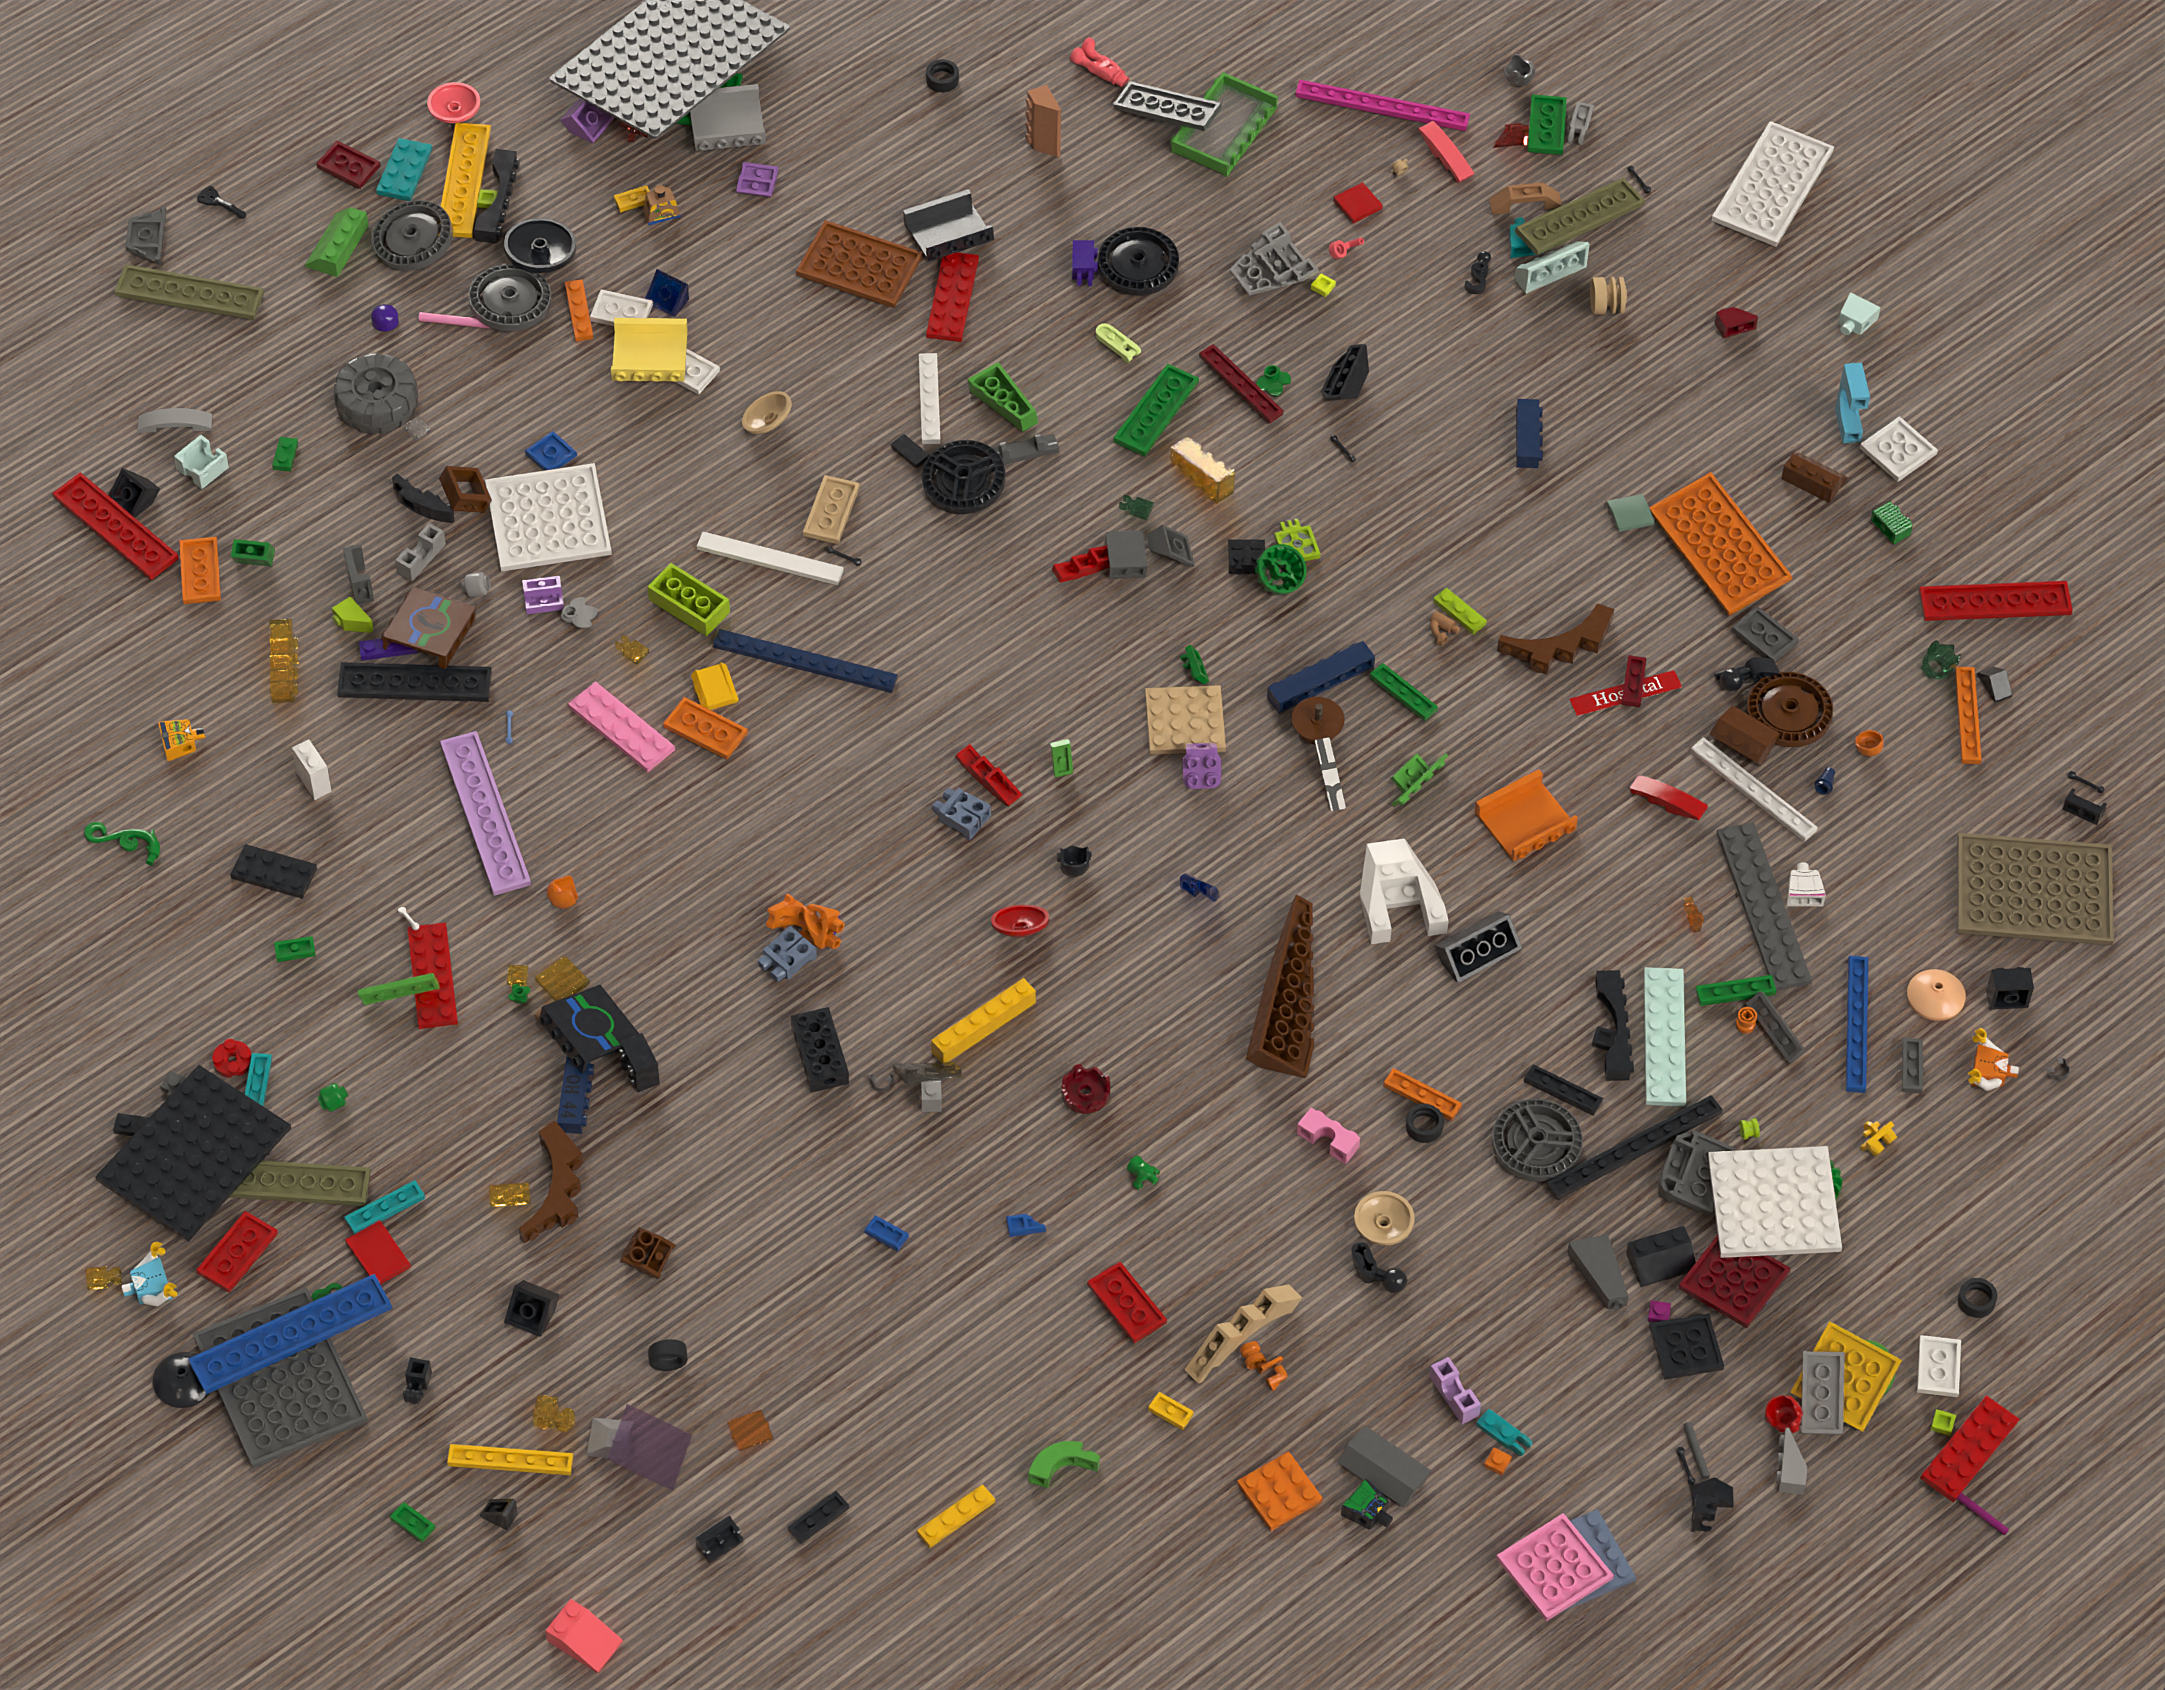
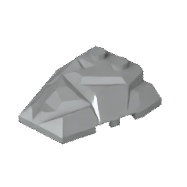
M1281 222L1265 230L1258 243L1254 242L1251 246L1252 249L1247 254H1243L1230 268L1232 275L1249 296L1305 281L1319 272V269L1311 259H1305L1291 242L1290 233Z

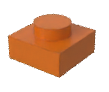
M1494 1447L1486 1459L1484 1467L1502 1476L1511 1462L1512 1456Z

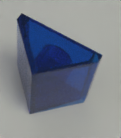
M656 269L645 299L653 301V307L675 317L689 301L688 284Z

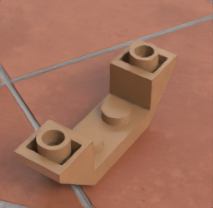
M1545 183L1507 186L1489 199L1492 215L1510 213V206L1515 203L1543 201L1544 210L1556 209L1562 206L1559 192Z

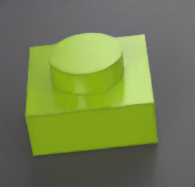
M480 189L477 202L478 207L489 208L496 199L498 191Z
M1936 1409L1931 1431L1951 1436L1956 1415Z

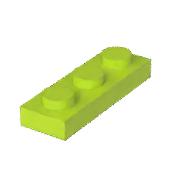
M1447 587L1433 599L1437 606L1473 635L1487 623L1485 618Z

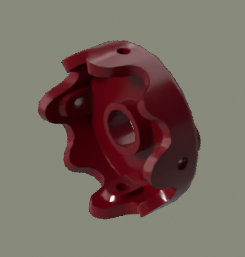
M1077 1064L1062 1079V1100L1069 1109L1077 1113H1095L1101 1110L1109 1100L1110 1078L1107 1074L1104 1075L1097 1067L1086 1069L1081 1064ZM1082 1089H1089L1091 1093L1084 1095L1080 1091Z

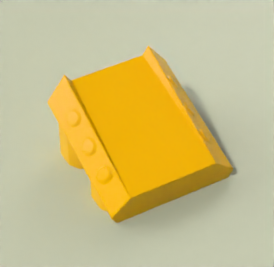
M720 662L718 665L695 670L691 674L693 688L698 695L701 706L713 710L739 701L726 664Z

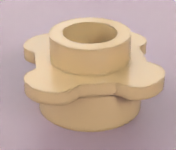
M1400 159L1392 165L1393 170L1391 173H1396L1397 175L1404 173L1409 168L1406 164L1408 160L1404 159L1402 161Z

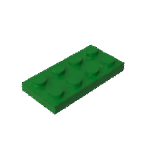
M1532 94L1528 152L1563 155L1567 97Z

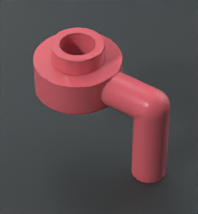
M1360 237L1346 243L1341 240L1334 241L1329 246L1330 255L1334 259L1343 258L1346 256L1347 249L1364 244V239Z

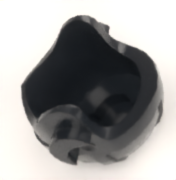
M1072 845L1064 849L1060 848V853H1057V862H1060L1061 871L1065 875L1078 877L1088 870L1092 853L1089 851L1088 846L1081 848Z

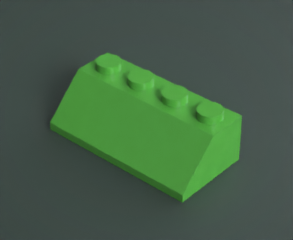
M349 207L336 213L307 260L305 267L338 277L369 226L367 212Z

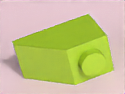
M351 597L332 607V620L337 626L340 625L344 631L366 633L374 631L371 618Z

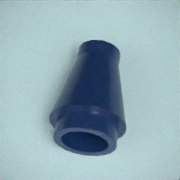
M1825 768L1824 772L1815 781V790L1819 794L1826 795L1832 791L1835 776L1833 768Z

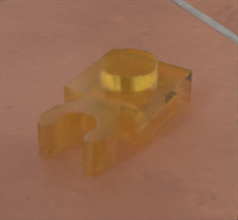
M625 635L621 636V641L624 643L615 642L616 649L622 651L623 656L636 665L649 654L647 647L636 640L629 642L628 637Z
M106 1266L86 1268L87 1289L108 1288V1282L121 1284V1277H114L116 1274H122L121 1268L114 1267L110 1271H107Z

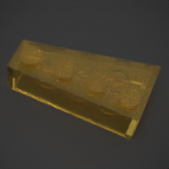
M1189 437L1171 447L1170 459L1172 463L1182 469L1184 475L1189 476L1195 486L1205 492L1208 499H1212L1218 504L1234 494L1235 471L1233 469L1227 470L1222 461L1216 462L1210 452L1204 453L1203 447Z
M292 619L269 620L271 635H269L271 651L270 694L272 703L295 702V695L298 694V683H295V679H299L298 668H295V664H299V656L295 649L299 648V640L294 635Z

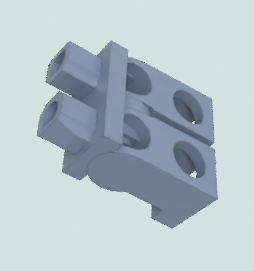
M947 788L943 794V799L947 802L944 804L938 800L932 806L933 812L939 816V822L958 830L969 841L991 817L990 804L964 792L961 788H958L956 791Z
M789 926L763 949V956L758 960V966L763 971L772 966L774 969L770 972V975L776 982L783 978L789 980L807 962H812L817 958L816 947Z

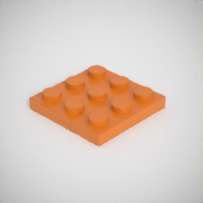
M1289 1451L1237 1480V1485L1270 1531L1323 1502V1497Z

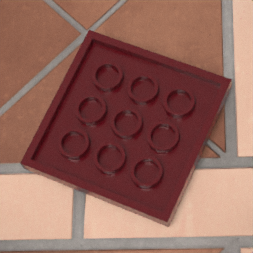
M1717 1235L1680 1282L1678 1289L1741 1326L1748 1328L1789 1275L1791 1268L1769 1255L1721 1258Z

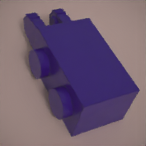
M1073 240L1072 279H1077V286H1081L1082 279H1087L1088 286H1092L1094 272H1097V262H1094V258H1097L1098 248H1094V240Z

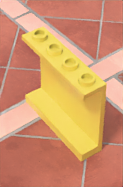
M614 318L615 337L613 366H611L612 381H685L687 319Z

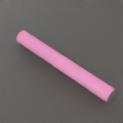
M419 313V321L491 329L477 318Z

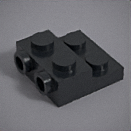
M1228 539L1229 574L1257 575L1255 573L1256 561L1262 552L1265 551V540Z

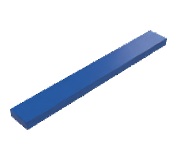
M1861 956L1848 957L1846 1092L1857 1093L1866 1092L1868 957Z

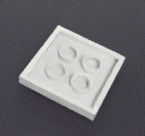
M1901 417L1896 418L1860 444V449L1897 482L1937 455L1938 452L1931 443Z

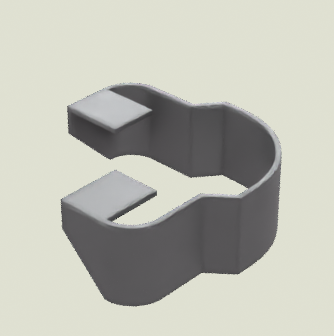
M2058 1058V1064L2064 1063L2068 1074L2059 1077L2057 1074L2049 1073L2055 1072L2054 1068H2047V1077L2063 1081L2068 1077L2070 1067L2067 1065L2065 1058Z
M874 1074L869 1075V1082L873 1085L874 1090L885 1092L894 1083V1075L890 1074L885 1079L889 1082V1085L883 1088L874 1085V1082L878 1080Z

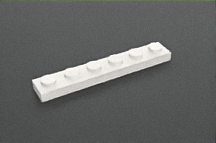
M937 353L919 354L922 444H940Z

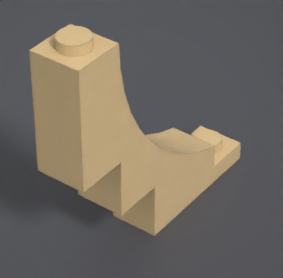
M1289 1284L1263 1289L1254 1304L1241 1306L1230 1322L1217 1324L1185 1368V1371L1197 1383H1202L1213 1367L1220 1366L1253 1333L1269 1322L1292 1313L1302 1297Z

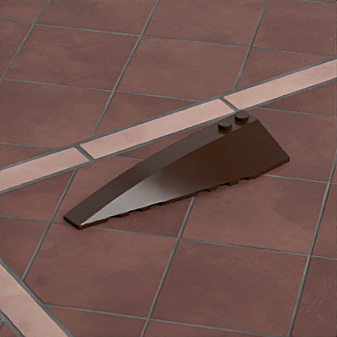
M1295 895L1267 975L1246 1060L1264 1069L1306 1078L1314 1048V1039L1311 1038V1032L1314 1031V1023L1312 1022V1014L1314 1013V1005H1312L1314 982L1313 967H1311V960H1313V952L1311 951V943L1313 942V935L1311 934L1313 903L1299 895Z

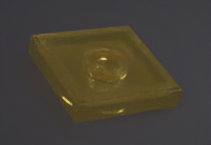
M563 956L535 976V981L554 1001L576 994L590 984L589 979L566 956Z

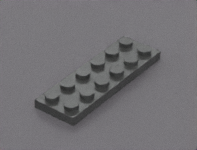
M1132 81L1128 83L1113 104L1115 110L1206 131L1222 108L1219 102Z

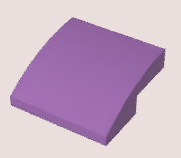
M743 162L736 192L772 197L779 171L778 167Z
M560 576L522 580L527 614L563 610L564 604Z

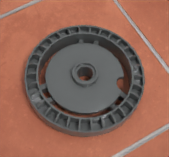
M424 200L408 201L393 207L380 218L373 231L372 243L377 256L388 267L402 271L417 270L431 265L444 255L452 242L453 226L447 212L436 203ZM385 238H386V242H387V245H388V247L390 248V250H391L393 253L397 254V255H394V254L388 252V251L384 248Z
M513 264L499 265L485 270L474 279L469 289V305L473 315L484 325L500 331H519L534 326L547 315L551 306V290L548 282L540 273L528 272ZM483 290V302L486 308L481 304L479 300L480 294Z
M1527 1099L1512 1104L1499 1115L1492 1133L1493 1152L1499 1163L1516 1177L1534 1182L1549 1181L1572 1169L1580 1157L1583 1145L1581 1127L1573 1114L1563 1106L1543 1099ZM1516 1119L1517 1121L1511 1126L1507 1138L1509 1150L1516 1151L1512 1156L1505 1146L1503 1133L1507 1126ZM1559 1123H1561L1567 1131H1564V1129ZM1569 1149L1568 1154L1563 1159L1558 1161L1565 1153V1150Z

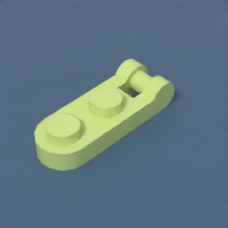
M1104 323L1096 328V338L1121 356L1124 362L1129 363L1134 355L1137 356L1141 353V349L1137 344L1113 326Z

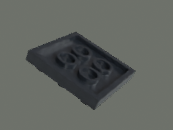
M1709 1313L1650 1323V1331L1664 1380L1724 1370L1723 1359Z

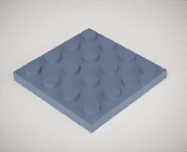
M1598 1509L1570 1520V1522L1608 1567L1614 1577L1611 1581L1564 1611L1636 1581L1634 1572Z

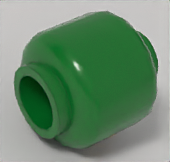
M332 1083L320 1089L317 1098L323 1110L327 1109L329 1112H333L346 1105L348 1093L344 1086L340 1087L337 1083Z

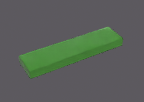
M434 973L359 989L358 996L364 1005L436 990L439 989V982Z

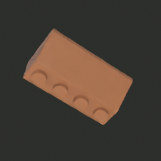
M1044 85L1027 91V99L1025 100L1027 105V111H1025L1027 134H1025V138L1034 150L1059 157L1061 151V108L1049 87Z

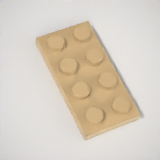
M824 475L803 530V536L839 544L860 489V483Z

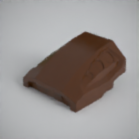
M639 1227L623 1252L620 1263H626L658 1279L676 1245L658 1234Z

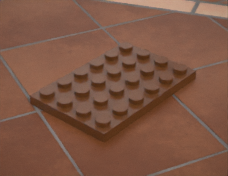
M825 220L799 264L796 275L895 308L922 260L923 252Z

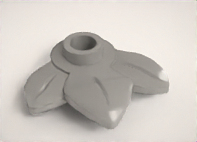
M579 597L573 599L570 605L563 608L561 617L565 622L573 623L578 628H589L592 626L590 620L596 617L598 609L585 605V598Z

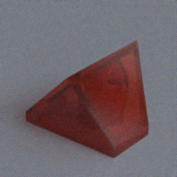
M1525 123L1505 124V129L1493 148L1527 145L1529 126Z

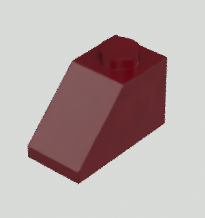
M1735 307L1724 308L1716 312L1715 324L1723 339L1755 330L1757 327L1758 316Z

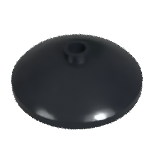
M192 1352L175 1353L166 1357L157 1366L153 1374V1388L155 1394L163 1403L175 1408H187L199 1404L210 1394H205L189 1364L188 1359L198 1354Z

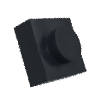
M1597 1026L1591 1046L1609 1051L1613 1045L1616 1031Z

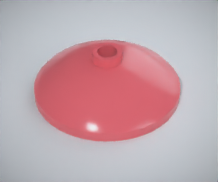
M459 82L446 83L435 88L430 93L427 100L428 110L439 121L460 123L470 119L478 112L480 96L470 85Z

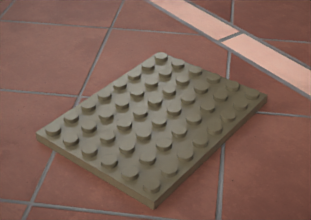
M1958 833L1957 933L2113 945L2112 845Z

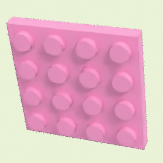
M1564 1513L1502 1551L1496 1558L1546 1622L1608 1583L1614 1577L1612 1572Z

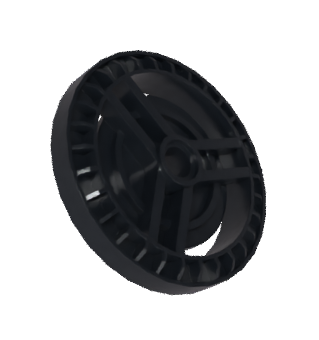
M1128 227L1111 234L1102 243L1098 253V269L1104 281L1115 290L1129 295H1149L1165 289L1175 279L1179 269V253L1173 241L1162 232L1147 227ZM1112 252L1113 270L1108 263V258ZM1164 252L1169 259V264H1166L1161 260V257L1164 256Z
M957 440L939 447L928 457L922 470V483L927 498L939 509L953 514H971L989 507L1001 495L1006 482L1005 467L1000 455L989 445L974 440ZM936 469H938L936 477L937 485L941 493L934 487L932 483V479ZM995 471L994 481L990 486L991 481L987 480V476Z

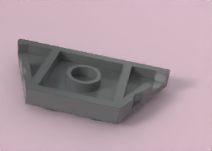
M166 206L160 207L158 212L151 214L149 211L141 216L129 219L126 238L127 252L161 264L167 213Z

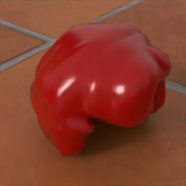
M1779 1395L1768 1401L1765 1407V1421L1782 1433L1785 1432L1786 1428H1789L1791 1433H1796L1800 1429L1799 1425L1803 1411L1799 1403L1792 1396Z

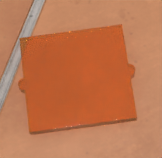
M761 1410L728 1421V1426L732 1432V1439H735L739 1451L773 1439L769 1429V1422H766Z

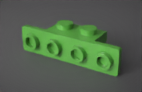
M1418 753L1415 754L1390 778L1402 791V794L1391 805L1395 807L1398 804L1401 806L1410 799L1408 795L1411 792L1413 794L1422 787L1420 783L1423 780L1427 782L1434 775L1432 772L1435 769L1439 770L1445 765L1446 762L1444 760L1448 755L1446 753L1428 766Z

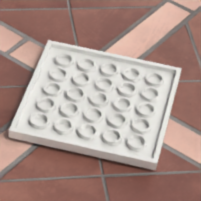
M595 463L485 480L492 499L490 511L501 572L612 555Z
M1828 1146L1708 1152L1721 1258L1842 1251Z

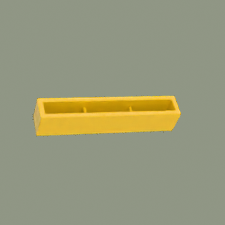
M1024 978L933 1038L931 1040V1052L945 1065L1036 1003V990Z

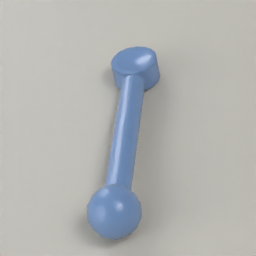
M509 710L506 712L507 744L513 743L511 737V717L513 712Z

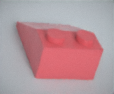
M572 1599L568 1601L546 1629L547 1641L596 1673L601 1671L623 1642L616 1633L594 1614Z

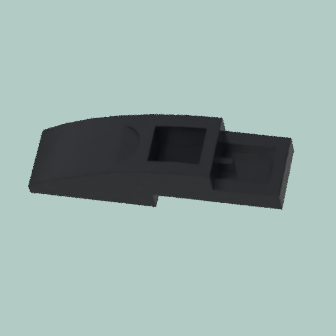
M399 474L392 477L393 489L399 493L402 505L432 520L447 523L455 521L454 511L451 506L445 504L437 494H433L429 490L422 493L419 488L413 487L408 479L402 478Z

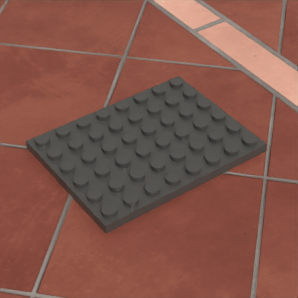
M306 1287L193 1333V1336L202 1353L313 1302V1299ZM331 1338L217 1389L253 1469L368 1422L365 1411Z

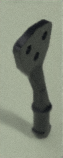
M208 186L202 190L197 197L199 203L222 206L240 219L246 218L245 211L240 210L234 204L222 200L213 186Z

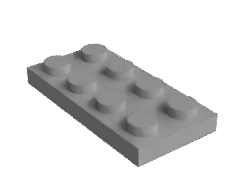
M1803 1351L1802 1434L1843 1435L1844 1352Z

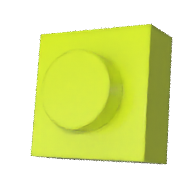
M1320 274L1311 284V290L1326 297L1336 286V281Z

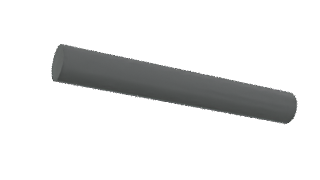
M1686 1422L1684 1428L1702 1479H1708L1710 1474L1692 1423Z

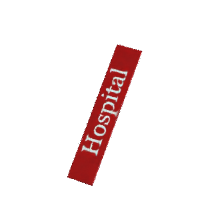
M1675 670L1644 678L1642 698L1682 688ZM1624 684L1570 698L1569 700L1577 716L1622 704Z

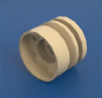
M1618 276L1617 281H1615L1614 277H1610L1609 285H1606L1604 277L1591 278L1590 303L1593 315H1605L1607 306H1609L1611 314L1616 313V307L1619 314H1624L1627 303V289L1623 276Z

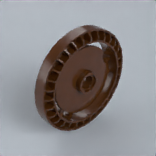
M1779 672V676L1764 677L1754 685L1748 696L1746 711L1751 717L1781 734L1775 745L1802 747L1816 742L1825 735L1832 722L1833 702L1827 690L1815 679L1796 672ZM1758 705L1762 706V713H1763V716H1764L1765 720H1764L1763 717L1760 715V712H1759V710H1758ZM1818 708H1821L1822 718L1814 727L1808 729L1816 721Z

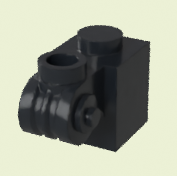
M410 1357L405 1373L407 1387L403 1390L405 1402L416 1405L424 1397L423 1390H427L432 1375L429 1360Z

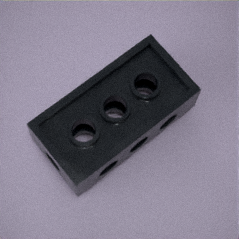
M829 1007L792 1015L791 1029L811 1093L849 1084V1071Z

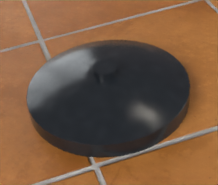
M533 218L517 223L507 232L504 239V251L508 260L516 267L533 273H547L559 270L570 263L576 252V239L573 232L561 222L547 218Z

